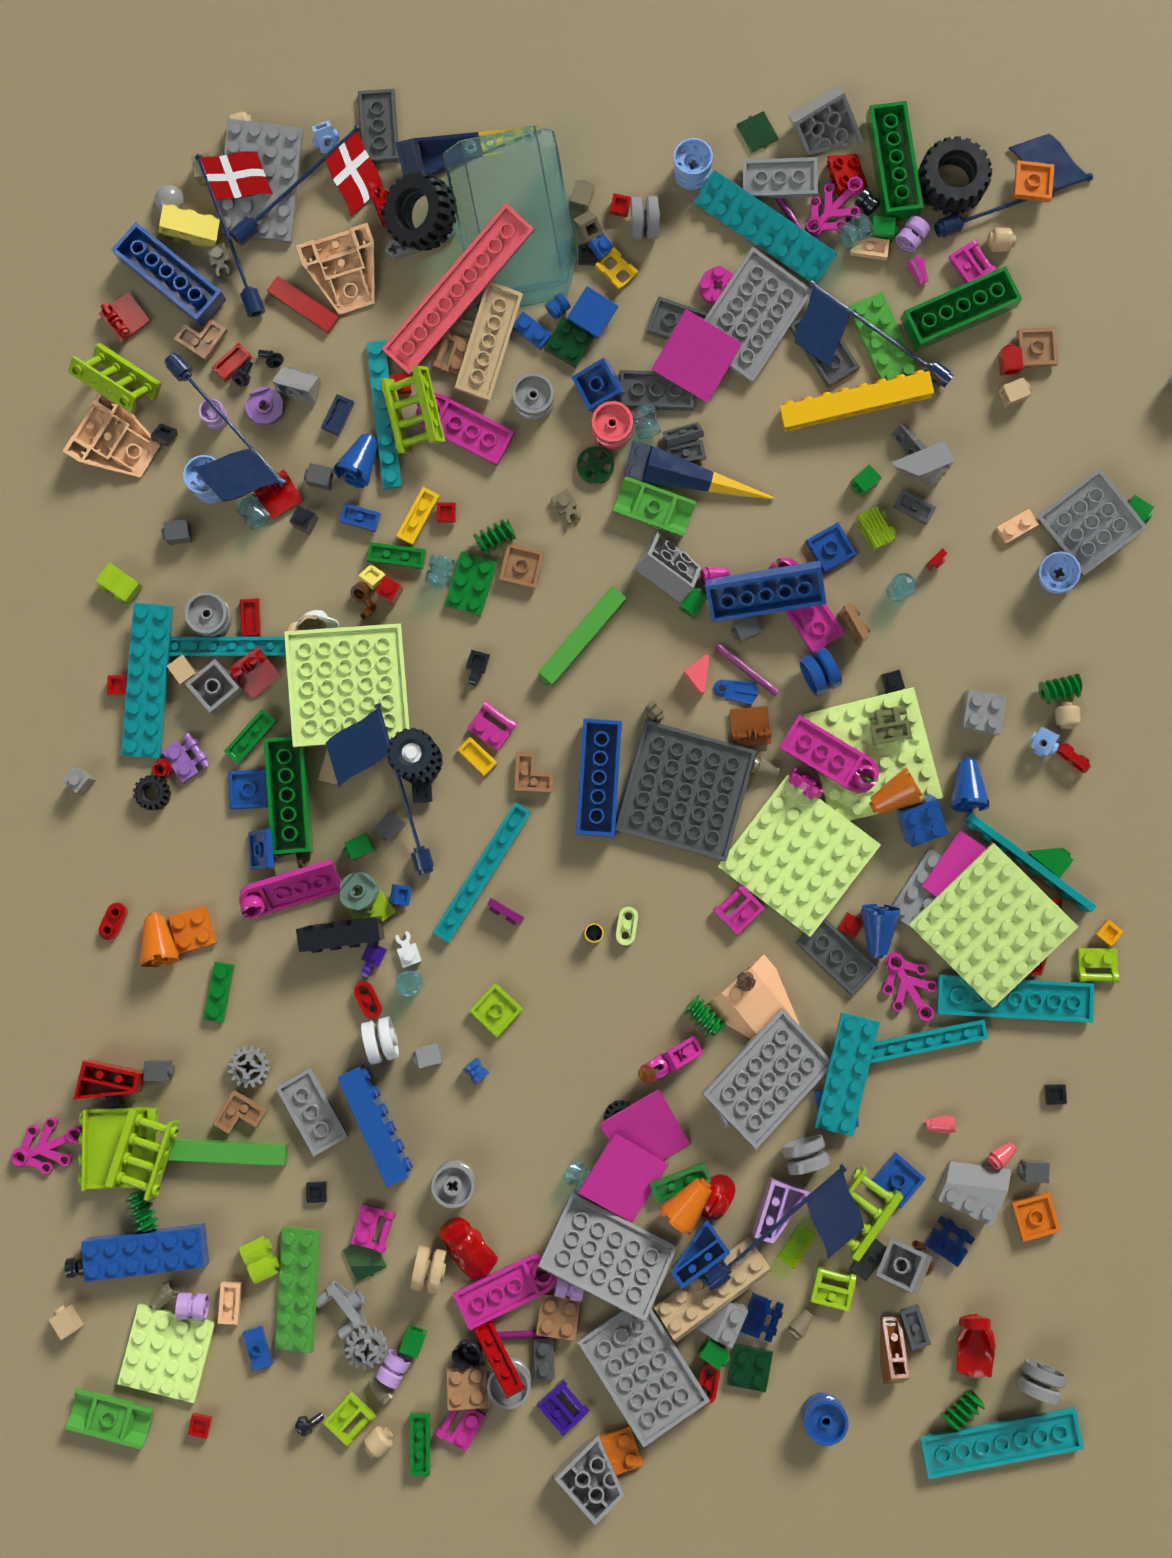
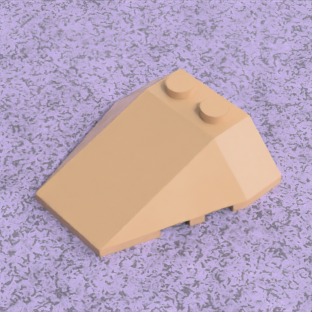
M368 223L316 241L311 240L296 245L302 265L339 315L375 303L374 240Z
M98 393L89 411L62 452L84 464L141 478L160 445L157 442L151 441V434L143 427L133 413L128 412L104 395Z
M764 954L725 990L719 992L705 1004L711 1007L710 1011L716 1012L715 1017H721V1022H725L726 1025L749 1039H752L780 1008H783L799 1025L777 969Z

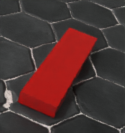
M279 276L275 278L267 289L270 295L328 334L339 320L337 315Z
M490 1320L474 1328L476 1337L506 1398L508 1399L523 1391L525 1387L492 1321Z

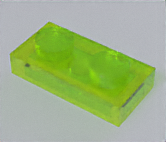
M798 1224L777 1255V1258L792 1269H795L816 1236Z

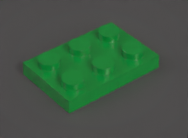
M460 552L444 604L445 607L481 617L497 562Z

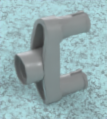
M332 1281L317 1296L318 1308L335 1299L350 1319L348 1323L338 1330V1335L342 1340L352 1335V1330L356 1332L358 1327L363 1329L366 1326V1318L360 1308L366 1300L358 1288L348 1292L341 1284Z

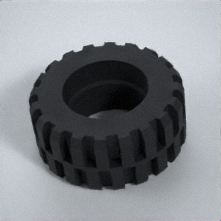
M955 136L954 139L946 137L943 142L939 140L934 143L933 147L927 150L919 166L918 175L922 198H925L924 203L927 206H933L932 210L936 212L940 210L945 215H948L949 212H952V215L959 214L960 211L966 213L981 201L991 182L992 168H990V158H986L987 152L984 149L981 150V145L977 142L974 144L970 142L971 139L969 138L963 140L961 136ZM944 165H956L967 173L970 184L964 187L949 186L941 179L938 168Z
M421 172L406 173L403 175V178L399 177L395 181V185H391L389 194L385 196L386 204L383 205L385 216L383 218L384 223H387L386 229L391 234V237L403 246L420 251L436 249L440 247V242L444 243L448 239V234H451L453 231V224H456L457 218H455V213H457V206L454 205L456 202L455 196L451 194V188L441 179ZM425 195L428 201V213L424 222L415 228L412 220L413 208L418 199Z

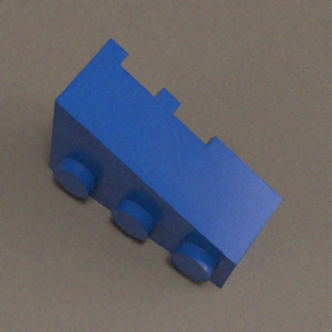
M707 1218L671 1268V1274L682 1289L730 1254V1250Z

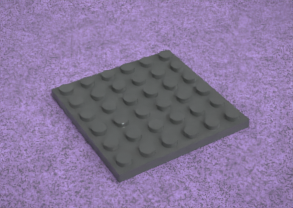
M646 720L615 831L721 861H727L756 750Z

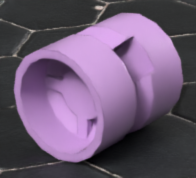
M911 216L897 235V244L903 250L914 253L920 246L921 240H924L930 232L929 224L921 217Z
M209 398L229 420V415L223 405L217 399ZM206 400L200 404V417L210 429L221 430L227 425Z
M557 1278L554 1292L555 1297L565 1299L569 1296L572 1301H582L583 1290Z
M180 1292L176 1301V1319L188 1320L192 1317L193 1320H206L209 1310V1294L196 1293L193 1296L192 1293Z
M389 1349L384 1359L385 1364L379 1367L375 1377L382 1384L397 1389L403 1379L402 1374L408 1370L411 1360L404 1357L399 1351Z

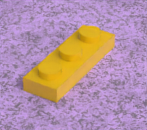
M422 487L396 537L414 546L440 495Z

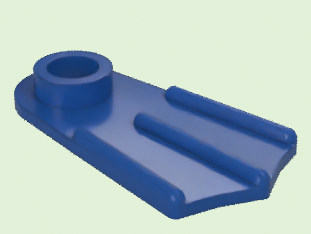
M719 680L713 687L714 693L717 696L752 706L758 696L756 682ZM724 685L726 690L720 691L719 686Z

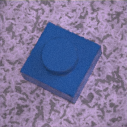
M604 233L588 244L599 260L614 247Z
M392 884L389 903L409 906L412 887Z

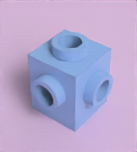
M329 120L311 127L315 136L312 138L316 149L319 148L322 154H327L338 144L337 141L340 140L336 129H332Z
M1041 727L1039 732H1034L1030 739L1032 743L1030 747L1034 749L1033 753L1040 757H1044V755L1050 756L1051 753L1055 754L1060 745L1057 743L1060 735ZM1043 740L1047 741V745L1045 747L1042 745Z

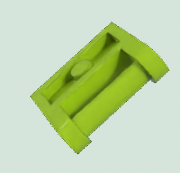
M1077 948L1078 983L1109 981L1113 984H1118V949ZM1085 968H1110V974H1090L1085 972Z
M817 1265L810 1302L849 1312L856 1284V1275H846L826 1270L823 1266ZM822 1277L847 1283V1289L822 1283Z
M351 1391L324 1420L323 1424L349 1447L354 1442L353 1439L370 1420L373 1421L377 1414ZM361 1411L364 1416L348 1434L345 1433L343 1430Z

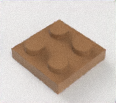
M1056 327L1017 330V346H1022L1024 368L1058 365Z
M508 543L499 581L536 590L545 552Z
M852 603L845 605L838 614L858 646L870 636V629L865 622L861 621L859 617L860 612L856 606H853Z
M543 1294L536 1335L575 1341L581 1302L572 1301L568 1297L564 1299L554 1295Z
M478 1366L475 1369L471 1367L465 1371L459 1368L447 1369L448 1412L488 1409L487 1366Z

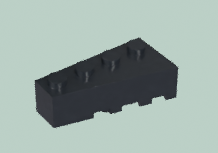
M382 916L307 925L296 929L299 952L311 951V953H317L327 948H330V951L342 949L341 946L349 945V948L360 947L361 943H367L368 946L377 945L379 941L385 939Z

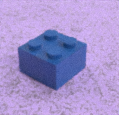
M604 357L571 377L585 405L591 412H594L601 404L614 401L626 394L609 360Z
M931 794L924 795L925 801L895 810L904 840L912 848L948 834L938 799Z

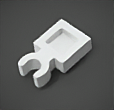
M408 931L405 932L406 940L404 941L400 939L399 935L395 936L397 943L402 946V948L397 949L403 968L422 961L416 943L410 944L409 942L411 935Z

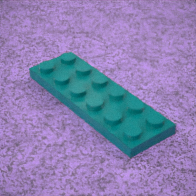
M844 1012L840 1013L814 1122L815 1128L853 1137L880 1021Z

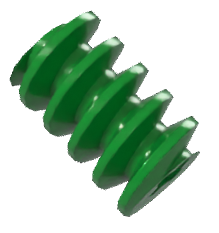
M501 519L500 526L497 523H493L494 530L489 526L486 527L487 533L480 530V537L476 533L473 534L481 552L484 550L490 553L489 547L491 546L495 550L496 543L503 546V539L509 543V536L516 539V534L508 519L507 523Z
M1077 673L1074 676L1069 675L1067 678L1060 677V679L1055 678L1052 681L1047 680L1045 683L1039 682L1038 690L1040 697L1048 705L1051 704V698L1057 703L1059 697L1062 701H1065L1066 695H1068L1069 699H1073V693H1075L1077 698L1081 697L1082 680L1080 675Z
M697 995L685 1007L684 1014L691 1013L689 1020L697 1019L694 1025L701 1024V1032L707 1030L706 1038L711 1035L714 1036L726 1023L719 1024L721 1017L714 1018L716 1012H709L711 1008L709 1005L703 1007L705 1000L698 1001L700 995Z
M143 1190L133 1192L125 1199V1202H132L127 1207V1210L134 1209V1212L129 1215L130 1217H136L132 1225H139L134 1232L141 1233L160 1226L154 1225L158 1218L151 1216L156 1211L149 1209L153 1206V1202L143 1200L144 1193L146 1192Z
M971 1388V1394L966 1391L963 1392L965 1399L958 1396L960 1404L952 1402L954 1410L946 1408L948 1415L940 1413L953 1429L960 1432L962 1431L960 1424L968 1425L966 1418L971 1421L974 1420L972 1412L979 1415L978 1407L983 1410L986 1409L982 1400Z

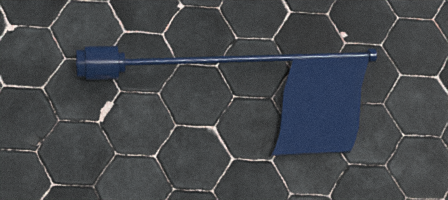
M1050 133L1008 148L1021 161L1054 164L1052 192L1085 180H1093V174H1086L1071 159L1061 143ZM1019 199L962 219L958 214L941 218L934 224L937 237L942 238L954 235L962 231L965 222L1028 200Z
M811 281L808 286L812 289L809 303L797 328L795 343L826 366L832 367L833 356L845 331L850 313L926 367L925 372H930L932 382L939 387L945 388L954 375L950 373L951 370L936 361L928 365L818 287L815 281Z
M171 353L167 356L164 363L171 374L179 382L189 381L249 448L230 453L208 464L193 467L215 494L225 502L241 498L270 485L278 483L281 487L286 485L287 481L282 479L191 379L193 368L184 358L176 353Z
M381 703L375 704L374 708L376 709L361 721L339 731L326 742L338 787L352 776L374 766L386 756L388 751L386 748L387 744H390V739L381 712ZM395 772L417 846L413 848L414 852L411 853L415 871H418L419 875L427 874L434 871L430 849L425 848L424 845L420 846L401 777Z
M843 1164L839 1166L840 1168L731 1263L727 1265L725 1262L723 1264L718 1262L707 1271L702 1280L711 1292L715 1289L718 1290L732 1278L730 1276V1273H732L730 1268L805 1203H807L812 1222L824 1242L828 1259L864 1228L861 1213L849 1192L843 1173L847 1169Z

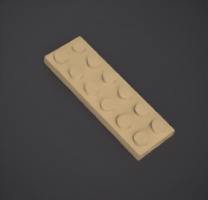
M492 281L484 289L456 379L455 390L488 402L491 400L523 293Z
M748 1237L741 1242L720 1263L723 1264L725 1262L727 1265L753 1244L752 1240ZM756 1246L730 1268L732 1271L730 1276L732 1278L718 1290L715 1289L713 1292L709 1290L702 1280L705 1277V1273H703L686 1287L678 1289L654 1307L675 1342L679 1341L772 1271Z

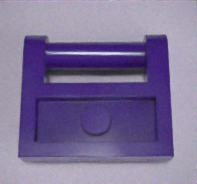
M564 1379L559 1381L550 1392L537 1402L538 1408L562 1436L589 1412L587 1406H583L570 1391ZM560 1392L578 1411L575 1415L558 1398L557 1395Z

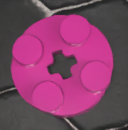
M716 266L707 270L701 277L699 285L700 295L703 300L710 305H714L733 274L722 266ZM715 283H720V284H722V285H721L722 290H720V289H716V290H715V289H714Z
M795 767L789 774L788 782L792 786L802 789L803 794L807 798H820L825 792V788H820L822 784L810 773L805 771L802 774L798 772L800 768Z

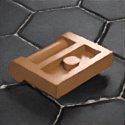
M447 332L442 338L436 360L433 361L431 367L437 371L457 377L469 340ZM449 342L454 343L448 364H442Z

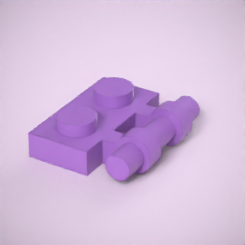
M190 733L183 736L186 741L184 746H182L180 741H176L162 750L182 783L187 782L200 773L196 767L201 764L203 769L210 766L207 761L208 757L205 753H202L198 747L199 743L195 738H192ZM190 750H192V752L196 756V758L193 760L187 753Z

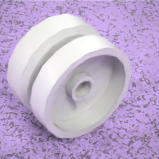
M389 1016L378 1019L377 1026L373 1021L361 1023L363 1043L371 1065L381 1063L383 1053L388 1061L399 1058L397 1036Z

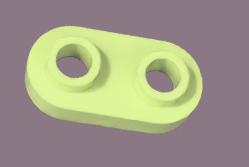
M625 907L619 913L616 939L622 945H629L635 939L638 913L632 907ZM626 913L632 914L631 920L625 919ZM623 932L629 933L628 939L622 938Z

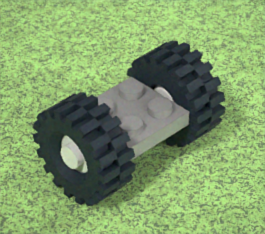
M416 728L402 729L403 731L395 733L396 735L391 737L389 740L390 744H387L386 748L388 750L386 757L392 769L404 780L412 784L428 783L431 779H435L438 772L442 769L443 760L440 748L433 739L423 730Z

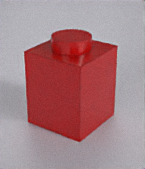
M1006 345L998 353L1000 376L1018 375L1023 370L1022 346Z
M384 576L375 593L379 598L395 606L403 591V587L401 584Z

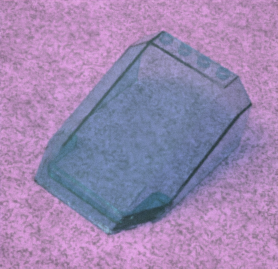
M530 126L460 140L443 153L448 185L452 190L451 194L456 199L454 203L457 206L455 218H457L456 223L462 251L464 252L503 205L507 203L535 231L495 276L492 282L523 293L519 307L553 301L558 293L567 298L578 257L554 131L539 126Z

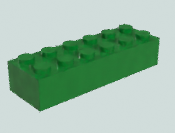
M907 101L870 105L866 114V122L878 197L881 201V216L896 217V220L909 219L913 215L919 217L924 206Z
M1007 266L905 310L900 320L917 352L1017 308L1022 301V297Z
M292 736L264 739L269 828L272 829L273 855L313 853L307 747L293 748Z

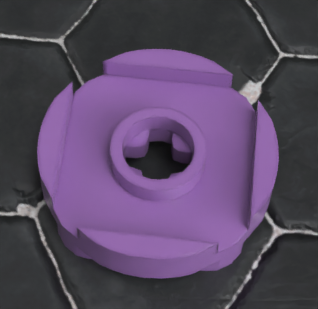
M260 387L250 393L245 408L252 421L259 426H269L282 419L284 415V402L278 392L267 387ZM264 402L267 405L270 404V407H268V410L264 411L263 409L260 410V408L263 406L262 403Z

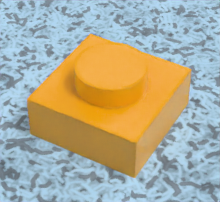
M1106 919L1095 935L1112 947L1124 931L1109 919Z

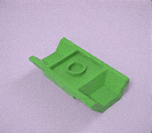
M625 476L612 512L656 529L684 537L696 501Z
M79 1388L75 1389V1401L64 1429L140 1450L143 1448L154 1416L153 1408L99 1392L94 1393Z

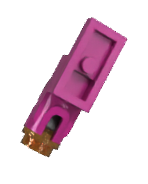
M695 1035L691 1036L643 1064L638 1070V1076L643 1083H653L669 1072L679 1069L704 1052Z

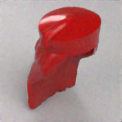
M461 1217L452 1218L441 1227L439 1236L445 1242L446 1250L458 1268L471 1280H476L482 1276L486 1277L497 1263L498 1257L487 1246L481 1232L470 1226V1223Z
M977 1313L960 1317L959 1325L962 1328L956 1340L957 1372L974 1378L979 1376L992 1377L996 1343L991 1329V1319L979 1316Z

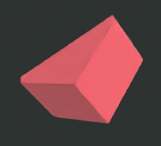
M704 655L683 672L699 695L705 693L709 655Z

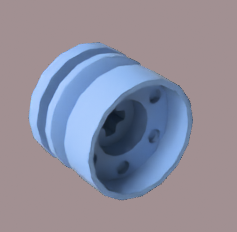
M689 138L677 145L674 151L673 175L676 183L681 188L692 191L702 189L712 174L713 152L705 141L699 138Z
M200 455L194 457L186 464L183 472L184 482L202 502L209 504L218 503L222 500L193 469L195 466L208 464L216 459L212 456Z
M1054 552L1048 555L1041 563L1038 571L1039 582L1050 593H1066L1075 586L1080 578V564L1076 557L1070 553ZM1058 569H1061V573L1064 576L1056 578V574L1053 572L1058 571Z

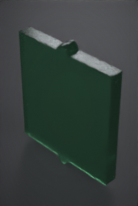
M764 111L754 116H749L748 119L737 124V128L751 153L761 148L765 149L767 145L779 139Z
M356 1244L343 1249L357 1282L368 1276H374V1273L387 1267L381 1252Z

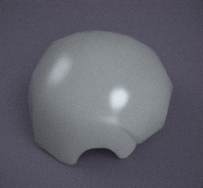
M164 185L156 191L154 197L155 207L160 213L162 212L163 204H172L179 209L182 208L184 204L183 194L177 187Z

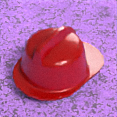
M723 1174L714 1175L710 1178L712 1182L709 1184L711 1185L710 1189L712 1192L701 1213L704 1218L709 1220L721 1218L728 1210L736 1193L733 1180Z

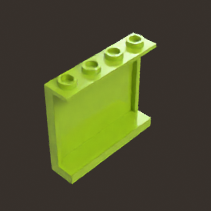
M136 1107L86 1108L80 1114L79 1124L82 1125V1133L79 1135V1145H82V1153L79 1154V1166L82 1165V1173H79L78 1185L81 1186V1191L110 1188L105 1186L129 1108ZM139 1107L145 1109L144 1118L158 1122L159 1107ZM141 1125L137 1133L138 1137L158 1144V1131ZM134 1145L131 1154L133 1157L155 1164L158 1152ZM131 1164L127 1165L125 1171L126 1176L149 1183L152 1174L151 1171ZM122 1183L121 1186L115 1187V1188H135V1187H132V1186H129V1185H126V1184Z

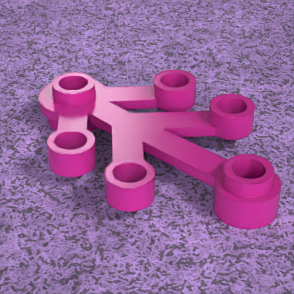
M852 177L847 183L848 189L834 203L835 186L833 183H827L824 186V213L819 217V209L822 206V202L819 197H813L810 200L812 207L811 219L806 223L805 231L813 237L819 236L823 231L830 230L844 233L847 230L844 220L831 223L825 222L829 218L850 216L851 219L855 220L860 217L861 212L857 206L845 209L839 208L853 194H859L863 190L861 178ZM828 188H833L832 191H827ZM815 201H819L817 205H813ZM853 211H858L856 215H852ZM840 224H843V228H838ZM814 226L818 227L816 230H812Z
M890 953L885 959V966L889 971L886 983L882 985L881 989L884 994H892L894 992L893 983L897 973L900 983L896 1000L891 1004L892 1009L897 1012L904 1009L903 1002L907 990L918 1009V1018L923 1021L931 1020L934 1016V1011L930 1006L923 1003L914 986L925 988L928 992H934L937 989V983L933 980L925 981L907 976L904 969L915 971L918 975H924L927 973V966L921 963L914 964L904 961L903 956L899 953ZM894 958L898 962L896 966H893L891 964V961ZM919 966L924 967V971L922 973L918 972ZM931 982L934 984L932 990L928 988V984ZM887 985L891 987V991L888 993L885 991ZM896 1002H900V1009L895 1008ZM923 1009L927 1010L926 1016H922L921 1011Z
M50 1117L44 1123L45 1127L37 1146L29 1149L33 1138L40 1133L38 1125H31L26 1129V1137L22 1146L12 1152L11 1161L16 1167L30 1165L39 1169L43 1174L52 1172L54 1164L50 1161L43 1163L33 1158L35 1155H43L59 1162L61 1166H67L71 1164L72 1156L67 1153L62 1155L51 1149L69 1141L71 1143L79 1142V1137L74 1136V1131L76 1130L80 1134L82 1133V1128L74 1126L67 1131V1134L48 1141L52 1130L58 1126L57 1118ZM50 1120L54 1121L53 1127L49 1125ZM32 1127L36 1129L35 1134H32L30 1131ZM20 1153L24 1155V1160H20ZM64 1156L68 1158V1163L63 1162ZM45 1164H48L50 1166L49 1171L45 1170Z

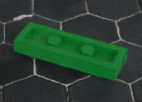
M369 542L367 562L424 569L426 549Z
M261 709L224 752L237 764H240L277 721L264 709Z
M214 962L203 1020L224 1022L234 973V964Z
M702 1162L649 1183L655 1200L658 1203L675 1196L696 1178L699 1180L703 1178L708 1183L712 1181L705 1163Z
M411 1412L410 1476H430L431 1412Z

